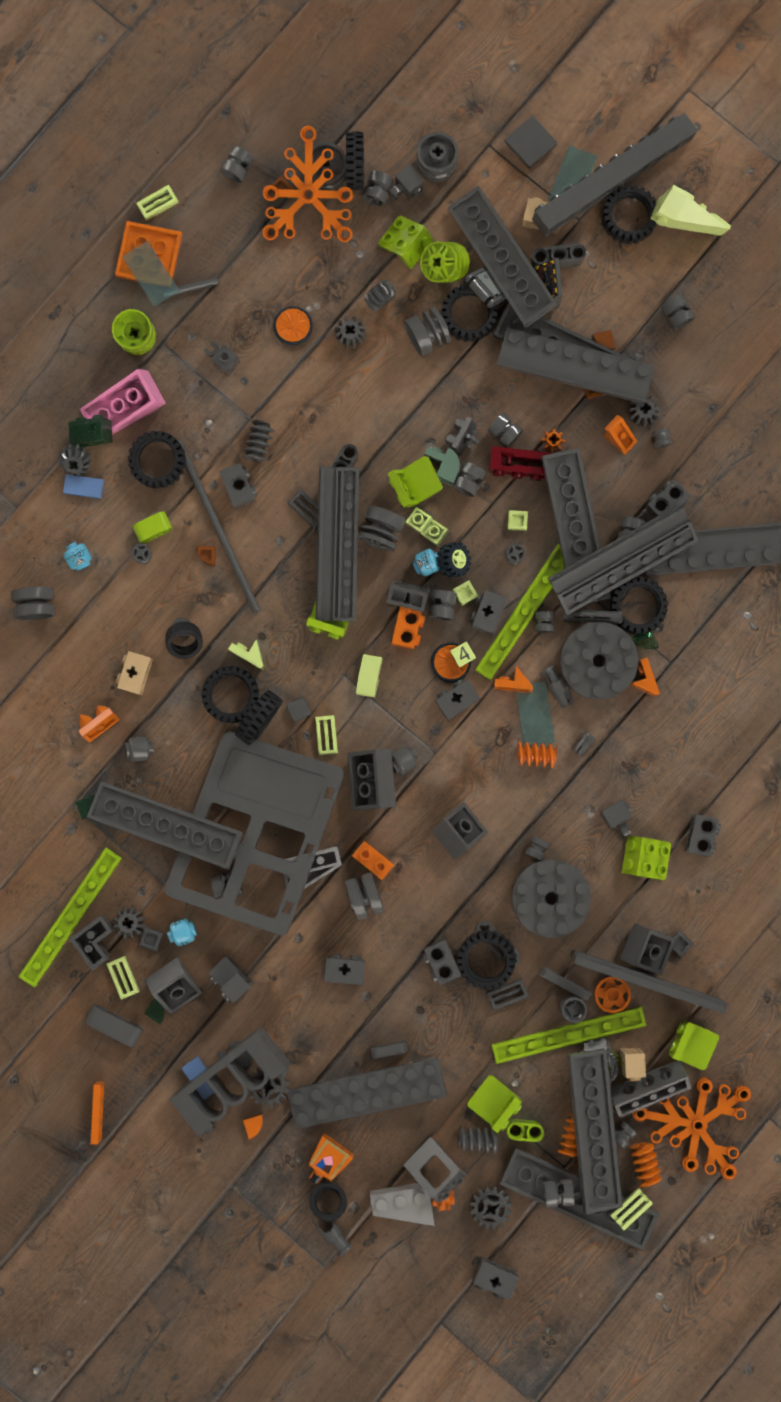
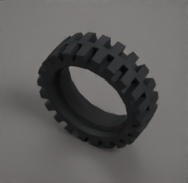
M358 131L346 132V186L352 190H364V132Z
M626 185L625 188L621 186L617 191L614 190L609 195L603 207L602 223H604V229H607V234L613 236V240L616 241L618 239L619 243L622 244L623 242H626V244L634 242L636 244L650 236L657 224L656 221L651 219L656 205V199L654 196L651 197V192H645L643 187L639 189L638 185L633 187ZM625 198H634L642 202L648 211L646 225L634 232L619 228L614 223L612 217V209L618 201Z
M470 283L467 285L461 284L460 287L456 286L453 288V291H450L447 297H445L442 306V317L448 326L450 335L452 337L455 336L459 341L462 339L463 342H468V340L475 342L477 339L481 340L484 336L486 337L494 328L498 314L497 305L491 308L487 307V320L481 327L475 330H465L455 324L452 319L451 309L456 300L468 295L478 297L469 287ZM490 298L488 299V301L484 302L486 306L489 303V301H491Z
M150 431V433H143V436L137 437V441L132 443L133 447L129 449L130 456H128V461L130 463H128V466L131 469L132 475L140 483L156 489L167 488L168 485L172 486L175 484L174 482L180 479L179 476L183 475V468H186L185 450L181 443L172 435L162 431ZM156 441L164 442L173 450L175 456L174 466L166 476L151 478L141 469L140 455L148 444Z
M634 577L618 586L611 597L610 611L620 612L623 595L633 588H645L656 598L657 612L648 623L633 624L623 616L622 623H617V626L621 627L625 632L638 635L649 633L664 621L668 611L666 593L664 594L663 588L659 587L657 582L651 581L652 579Z
M236 666L218 668L206 678L203 684L202 701L204 707L212 717L225 723L242 721L259 699V689L255 679L249 672ZM227 676L239 677L249 688L248 703L242 710L236 713L220 711L212 699L214 685L218 680Z
M267 690L243 718L236 729L235 736L247 745H251L276 715L283 700L272 691Z
M480 930L477 933L471 934L463 942L458 953L457 963L459 964L458 969L461 971V976L466 978L468 984L472 983L473 987L476 988L478 986L482 990L485 988L492 990L494 987L499 988L501 985H504L510 979L516 964V953H514V947L510 944L509 939H505L503 934L499 935L497 931L490 932V930H485L482 932ZM491 942L503 951L506 965L499 975L492 978L482 977L471 969L468 963V954L470 949L478 943Z

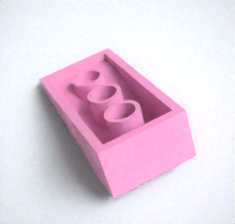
M137 369L80 408L97 442H100L153 413L166 404L149 371Z

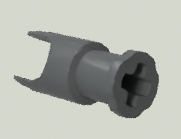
M555 665L540 672V675H543L547 681L548 689L562 708L571 705L573 697L563 678H560L557 674Z
M313 1221L314 1226L327 1243L332 1244L337 1250L339 1257L344 1255L353 1246L342 1236V1231L334 1221L330 1222L331 1228L327 1232H323Z

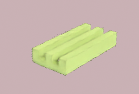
M167 185L136 204L147 221L179 202L170 186ZM169 192V194L165 197L158 199L151 205L143 208L144 205Z
M334 715L315 717L319 755L338 754ZM320 720H323L326 751H322ZM327 720H331L334 750H330Z
M126 956L107 963L121 1000L140 992ZM120 962H122L124 965L126 973L133 987V991H131L130 986L125 977ZM115 964L127 991L126 994H124L113 968Z
M638 1187L622 1202V1207L616 1208L610 1213V1216L625 1230L653 1203ZM640 1194L641 1197L618 1218L617 1215ZM646 1201V1202H645L636 1212H634L624 1223L622 1222V1221H623L628 1215H630L642 1202Z

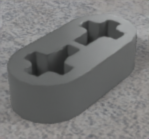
M399 1041L372 1047L370 1051L372 1058H381L405 1053L408 1051L406 1041Z

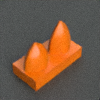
M98 705L96 708V718L93 719L87 715H80L79 733L91 743L120 719L110 708Z

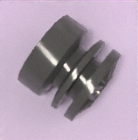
M434 306L429 308V314L425 310L422 311L423 321L417 315L404 321L410 340L421 357L433 352L432 342L438 348L443 346L442 341L446 345L451 343L448 326Z
M369 506L364 519L371 525H362L361 529L364 532H359L358 538L376 549L395 551L396 545L392 542H398L399 538L392 534V532L401 533L406 519L389 510Z

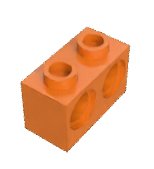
M400 606L392 639L393 646L414 650L415 646H419L421 635H418L419 627L423 628L425 616H422L421 611ZM408 615H414L417 620L414 624H409L405 618ZM404 633H409L412 636V640L405 643L402 641L401 636Z
M365 840L352 855L381 880L385 878L394 866L392 862Z

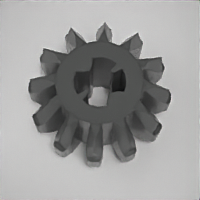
M381 280L365 294L364 300L373 311H379L392 301L397 291L388 280Z
M346 316L345 322L339 320V326L334 328L337 332L335 339H339V345L345 343L346 349L349 348V344H352L353 349H355L356 343L362 345L361 339L366 338L364 333L366 327L361 326L362 320L355 322V316L351 320ZM347 331H354V334L349 333L347 335Z
M646 396L644 404L634 401L630 402L629 405L632 408L628 409V413L632 415L629 419H636L635 425L642 422V427H645L647 423L653 425V420H658L659 416L657 413H660L661 409L656 407L659 404L658 401L652 402L653 396H650L649 399ZM642 407L646 408L645 411L648 410L646 414L640 411Z
M70 443L68 447L62 449L58 457V461H60L59 467L64 468V473L70 472L71 476L74 473L78 476L82 473L86 474L91 466L90 453L86 452V447L79 448V443L76 447Z
M125 906L123 907V912L120 910L116 912L119 917H113V920L118 922V924L113 925V928H120L116 933L117 935L124 932V939H127L129 934L131 939H134L135 932L138 935L142 934L139 928H145L146 925L140 923V921L145 920L146 917L139 918V915L142 913L141 910L135 913V906H132L129 912L128 907ZM127 917L129 920H133L132 928H130V925L125 924V921H128Z

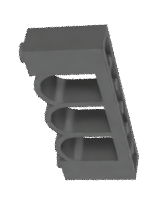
M260 1026L175 1092L169 1101L198 1136L204 1132L208 1134L216 1127L214 1125L215 1122L221 1120L231 1106H238L246 1100L251 1090L263 1088L269 1079L272 1081L276 1077L282 1078L288 1072L287 1068L291 1062L262 1026ZM247 1050L262 1068L264 1078L257 1080L249 1076L235 1058ZM227 1066L242 1085L244 1094H232L216 1076V1073ZM206 1082L223 1103V1110L216 1111L211 1109L195 1089Z

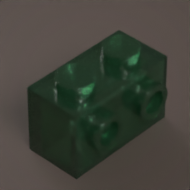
M93 415L91 419L81 417L76 418V421L68 422L69 443L75 447L78 443L79 448L113 443L112 422L104 418L103 415Z

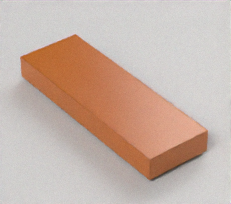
M96 1082L93 1085L91 1144L98 1145L102 1140L104 1082Z

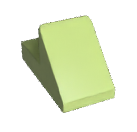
M257 639L249 652H247L248 648L238 642L237 645L231 643L228 648L230 652L259 669H264Z

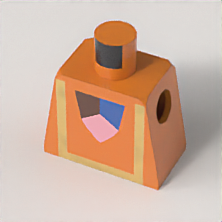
M323 1133L309 1161V1166L314 1169L309 1179L317 1185L323 1177L332 1181L352 1161L354 1154Z

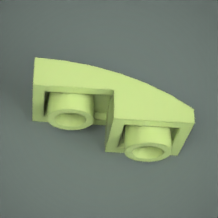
M417 507L406 520V524L436 546L440 545L449 532L447 528Z
M363 654L356 695L375 698L379 683L378 677L383 661L382 657Z

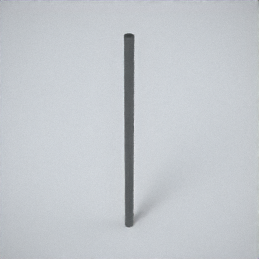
M178 440L185 450L186 469L252 611L257 613L260 611L259 605L182 440Z

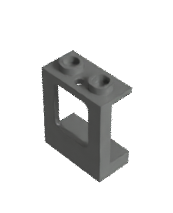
M430 1137L403 1166L428 1195L440 1203L449 1197L450 1191L454 1187L459 1186L463 1182L467 1173L456 1165L441 1148L442 1145L437 1140ZM434 1156H438L451 1172L450 1176L437 1189H434L421 1173V1169Z

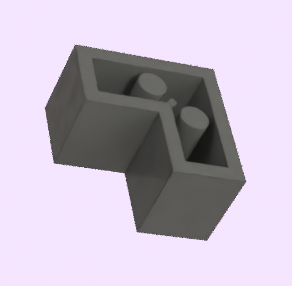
M104 914L69 940L90 969L94 970L111 958V955L101 941L116 929L113 928L112 923Z
M228 955L209 972L211 975L210 980L216 986L220 984L222 987L220 989L222 991L221 995L227 1002L232 1001L235 1003L254 984Z

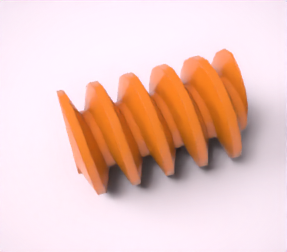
M518 742L517 760H519L520 766H523L524 761H527L530 767L532 761H534L536 767L539 766L540 762H542L544 768H546L548 762L551 768L554 767L557 759V744L554 749L552 744H548L545 749L544 743H541L539 748L536 743H533L530 748L528 742H525L523 747L521 742Z
M567 1113L572 1118L565 1119L570 1125L563 1127L568 1133L561 1134V1137L566 1141L559 1142L564 1148L558 1149L557 1152L575 1158L577 1156L574 1117L572 1113Z
M641 1142L631 1145L629 1148L636 1150L631 1153V1156L638 1158L633 1161V1164H639V1167L635 1168V1172H641L636 1178L637 1180H643L638 1186L649 1187L660 1182L662 1176L658 1174L660 1168L657 1166L658 1160L655 1159L656 1152L652 1151L655 1148L654 1144Z

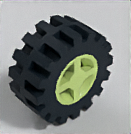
M448 543L439 548L440 551L437 552L439 557H436V561H439L437 566L440 567V572H444V576L449 578L459 577L467 574V571L470 570L468 567L471 566V562H469L471 556H469L470 551L466 550L467 547L463 543Z

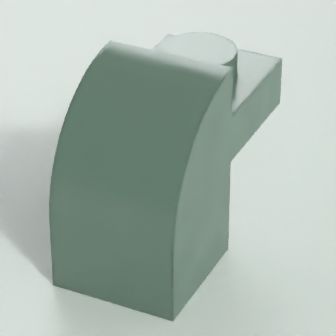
M428 447L425 456L429 457L430 461L440 464L437 472L439 480L453 486L460 468L457 454L450 448H448L446 454H443V451L437 447Z

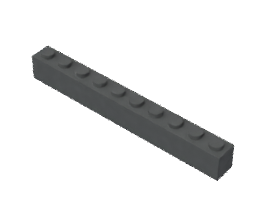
M685 113L679 117L677 115L674 116L667 125L657 127L652 135H645L635 146L633 144L628 146L620 156L618 154L613 156L605 166L601 164L591 175H584L576 185H569L561 195L556 194L547 204H540L534 210L535 213L532 220L542 234L547 237L610 195L614 190L625 185L693 140L698 130Z

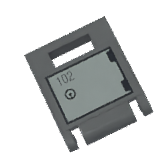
M486 266L470 273L464 279L466 283L472 281L469 287L483 302L488 301L489 298L491 299L487 304L488 308L507 299Z

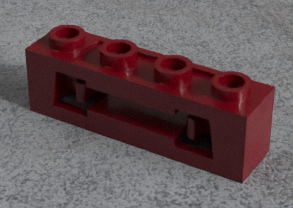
M492 446L489 473H493V476L503 477L506 474L512 475L511 477L515 479L530 477V480L541 481L546 479L543 468L514 464L510 466L511 458L514 461L542 464L541 456L553 453Z

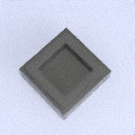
M304 697L287 704L294 722L312 715Z
M145 927L138 946L157 952L164 933Z
M680 930L672 937L676 939L672 950L680 958L694 945Z

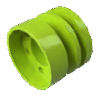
M443 241L430 243L421 254V271L432 282L453 283L460 281L469 270V254L465 247L459 243Z
M128 309L115 317L112 323V334L115 341L125 352L131 355H142L153 348L156 342V331L154 325L143 312ZM134 331H137V338L134 337Z

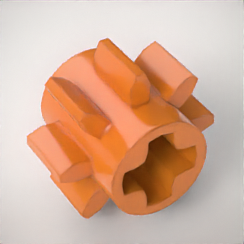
M553 428L551 433L545 431L544 434L547 438L541 439V442L545 443L544 450L548 448L551 450V453L555 449L561 451L562 448L559 444L565 443V440L561 439L562 432L558 434L555 432V428ZM551 438H554L555 444H552Z
M450 1191L449 1197L440 1203L432 1199V1207L436 1206L439 1211H449L450 1204H455L454 1191Z

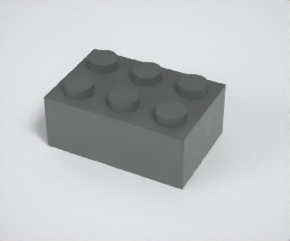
M373 749L348 753L352 811L396 807L391 749Z

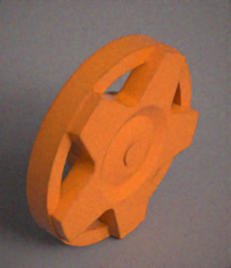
M609 976L603 978L596 985L594 998L597 1005L603 1011L618 1013L628 1006L631 1000V991L624 980ZM614 980H618L623 984L616 985ZM605 982V987L600 988V986ZM627 992V1000L625 1001L623 995ZM598 997L603 999V1005L600 1004ZM613 1005L619 1007L618 1009L610 1010L613 1007Z

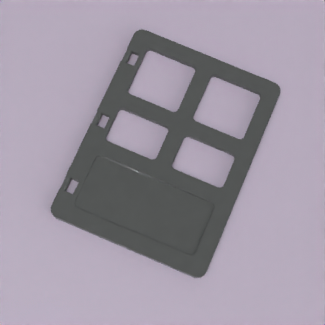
M225 732L220 740L193 815L206 819L211 805L218 804L250 815L249 826L243 842L238 845L234 855L236 861L221 899H216L182 886L192 856L178 852L165 887L166 895L276 935H286L290 929L336 796L344 778L343 770L340 767L255 740L251 745H247L236 737L234 732ZM328 788L334 789L330 800L324 798ZM266 822L305 834V839L296 862H290L256 849ZM308 844L313 846L310 857L304 855ZM250 864H256L290 877L275 918L236 905V900ZM287 902L293 903L289 914L283 913Z

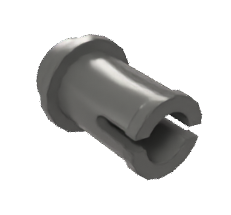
M587 731L581 734L582 738L572 749L576 753L578 752L581 757L591 743H595V737Z

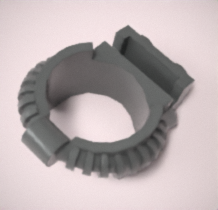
M599 1038V1041L595 1042L594 1040H588L587 1043H584L582 1052L606 1049L609 1067L611 1068L609 1080L612 1083L619 1073V1064L615 1054L612 1053L609 1040H606V1038Z

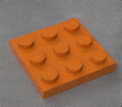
M127 221L115 276L117 278L171 288L183 236L182 232Z

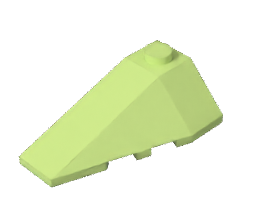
M675 185L670 187L657 200L651 219L660 226L720 236L731 227L717 214L706 211L707 206L703 203L697 204L692 194Z

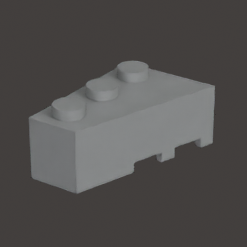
M338 846L316 852L304 889L342 865ZM298 856L287 858L284 860L296 862ZM283 874L287 887L290 877L288 875Z
M419 1183L370 1191L373 1216L435 1226L431 1197Z

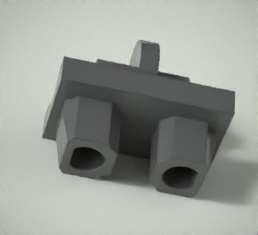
M467 417L466 420L457 418L454 428L459 431L458 435L455 436L450 433L446 439V443L459 455H462L465 447L470 449L472 444L478 445L480 442L476 438L478 431L475 430L477 425L473 423V419Z

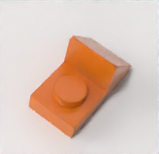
M619 415L604 428L606 430L604 437L624 455L638 442L624 419Z
M648 657L639 660L637 672L643 679L630 685L651 696L659 695L660 692Z
M517 666L515 668L514 681L510 680V677L504 676L495 679V690L532 693L533 691L532 684Z

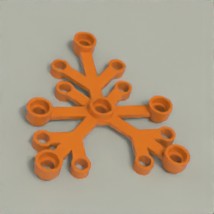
M305 126L300 132L301 138L305 141V164L297 156L295 149L287 148L284 152L286 159L291 160L305 175V184L297 176L295 169L287 168L284 172L285 178L291 180L299 190L278 189L273 185H268L263 189V197L268 201H274L278 197L299 198L289 209H276L275 207L266 209L265 213L268 218H280L273 225H266L264 227L263 236L267 240L276 239L279 235V230L286 223L285 237L288 239L294 238L296 236L294 214L305 203H312L323 215L322 238L325 240L332 238V225L337 230L338 239L341 242H348L352 239L353 232L349 227L343 226L336 218H341L345 221L350 220L352 212L349 209L341 211L328 210L318 198L339 199L343 203H348L353 199V191L349 187H342L339 191L318 190L326 181L333 179L334 173L331 169H324L322 175L314 183L313 175L327 161L334 158V152L328 148L324 149L322 155L313 163V141L316 139L317 132L312 126ZM309 130H311L313 134L311 138H308L306 136V133ZM289 150H292L294 153L291 158L287 155ZM326 151L331 152V157L328 159L325 157ZM289 170L293 171L291 178L287 175ZM326 171H330V178L325 177ZM271 189L275 192V195L273 197L269 196V191ZM308 190L312 192V196L310 198L306 196V192ZM345 191L349 192V197L347 199L343 197V193ZM270 209H273L275 212L272 217L269 215ZM344 211H348V218L343 217ZM270 229L275 231L273 236L269 235ZM289 229L293 231L291 237L287 235ZM325 230L330 232L328 238L324 236ZM345 230L349 233L347 238H344L342 235Z
M699 1078L696 1082V1088L699 1091L696 1113L689 1106V1101L685 1096L681 1095L676 1099V1104L683 1109L689 1119L679 1116L669 1101L670 1098L659 1102L663 1104L669 1115L648 1111L646 1108L640 1109L644 1112L642 1117L637 1116L638 1111L632 1113V1116L637 1121L650 1119L667 1123L660 1129L650 1133V1139L653 1143H660L663 1136L679 1125L686 1127L679 1133L669 1137L671 1146L679 1147L682 1140L691 1135L688 1155L684 1156L681 1161L686 1171L694 1172L698 1168L696 1154L701 1136L709 1148L707 1161L703 1166L704 1171L709 1175H713L716 1172V1159L721 1166L720 1174L725 1179L732 1180L736 1177L737 1170L735 1166L728 1163L723 1155L736 1159L739 1156V1150L734 1146L716 1145L706 1129L707 1123L720 1114L734 1116L738 1120L746 1118V1111L743 1108H731L738 1102H746L750 1099L751 1091L746 1086H737L734 1090V1095L727 1099L731 1089L726 1084H721L718 1087L717 1107L704 1115L707 1094L712 1091L713 1085L708 1078ZM704 1083L708 1084V1088L706 1090L702 1089V1085ZM723 1087H727L725 1094L721 1093ZM742 1091H746L747 1095L744 1098L740 1096V1093ZM680 1099H685L684 1105L679 1104ZM739 1110L743 1111V1115L741 1117H737V1112ZM696 1122L701 1123V1127L698 1129L695 1128ZM654 1134H659L658 1140H653ZM678 1138V1143L672 1144V1139ZM732 1149L736 1150V1154L734 1156H730V1151ZM689 1161L694 1162L693 1167L687 1166ZM708 1165H713L712 1171H707ZM728 1169H732L731 1175H726Z

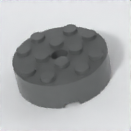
M605 622L589 623L575 630L565 641L560 654V669L565 682L574 692L589 699H607L620 694L631 684L638 668V653L631 637L618 626ZM595 656L603 658L602 666L597 667L594 665L593 659Z
M543 859L531 863L517 876L512 887L511 903L517 919L529 931L541 937L558 938L572 933L584 922L590 909L591 895L586 879L574 866L560 860ZM550 892L554 893L556 897L553 903H547L545 900V896Z

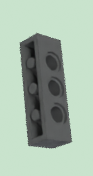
M674 1061L651 1070L640 1081L627 1080L610 1087L612 1104L619 1118L692 1089L688 1075L680 1061Z

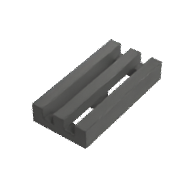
M300 489L288 501V504L316 529L318 527V515L298 497L301 495L317 511L318 505ZM294 501H297V502H298L309 514H311L317 521L314 522L313 520H311V519H310L299 507H297L293 502H294Z
M522 978L486 992L493 1011L529 997ZM519 984L521 985L517 989L492 998V995ZM523 991L524 993L523 995L504 1001L497 1005H495L494 1003L497 1000L511 996L518 992Z

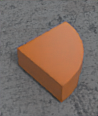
M263 1114L243 1120L248 1139L253 1138L259 1133L263 1124Z

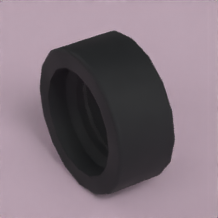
M188 621L175 623L168 628L165 635L166 648L176 658L188 659L194 657L202 648V634L199 627L194 623ZM181 634H190L195 637V641L188 646H178L173 643V639Z
M323 1182L317 1185L309 1198L313 1214L319 1220L325 1222L339 1219L345 1213L347 1207V1197L343 1189L332 1182ZM325 1190L334 1191L340 1198L339 1208L331 1214L322 1213L317 1207V1198Z

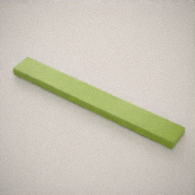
M559 543L475 669L476 672L490 681L551 590L552 586L548 578L564 569Z
M107 847L104 849L18 976L34 988L37 986L122 860L121 856Z
M639 1006L618 1013H611L494 1043L491 1046L495 1062L499 1064L647 1025L643 1009Z

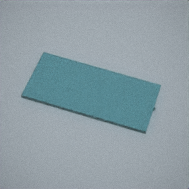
M569 146L548 200L556 194L561 195L564 193V190L569 185L579 183V180L584 175H590L597 156Z
M148 241L122 256L154 307L180 291Z
M546 682L533 683L532 693L516 692L524 744L528 742L529 746H531L533 743L538 745L555 742Z

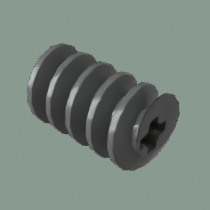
M252 420L255 426L250 427L253 433L248 434L250 440L246 441L248 447L244 448V452L247 455L242 457L255 462L266 461L262 454H268V451L264 449V447H270L266 440H272L268 433H273L275 430L267 422Z
M460 1126L458 1148L462 1146V1150L465 1152L467 1146H469L470 1151L473 1152L475 1147H477L479 1153H481L483 1147H485L486 1153H489L490 1149L493 1148L494 1154H497L498 1133L496 1134L492 1128L489 1134L487 1128H483L482 1133H480L479 1127H476L474 1132H472L471 1127H468L465 1132L463 1126Z

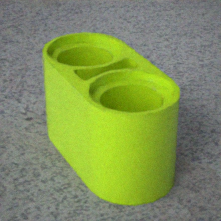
M165 511L156 513L132 526L139 542L143 544L173 530Z
M511 1119L506 1127V1132L512 1140L538 1142L544 1136L541 1124L534 1120ZM513 1125L520 1127V1131L517 1134L510 1132V1128ZM532 1127L540 1129L539 1133L535 1136L529 1134Z

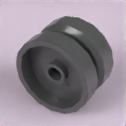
M433 132L423 137L417 149V167L421 175L429 181L441 182L454 174L458 161V147L454 139L443 132Z
M320 142L313 146V163L322 155V151L327 148L334 152V158L327 161L313 175V183L322 175L324 169H331L334 173L333 179L326 181L319 188L320 190L330 191L340 187L345 181L346 156L343 150L336 144ZM330 151L325 152L327 159L331 157ZM326 171L325 177L330 178V171Z
M26 587L12 590V602L20 604L12 609L13 619L38 620L55 617V605L47 603L55 598L54 589L51 587Z
M371 872L362 874V888H360L359 882L355 877L345 880L349 901L358 921L368 918L367 905H370L374 915L384 913V908Z

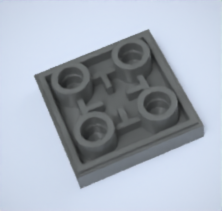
M533 115L504 141L528 169L556 147L558 143Z

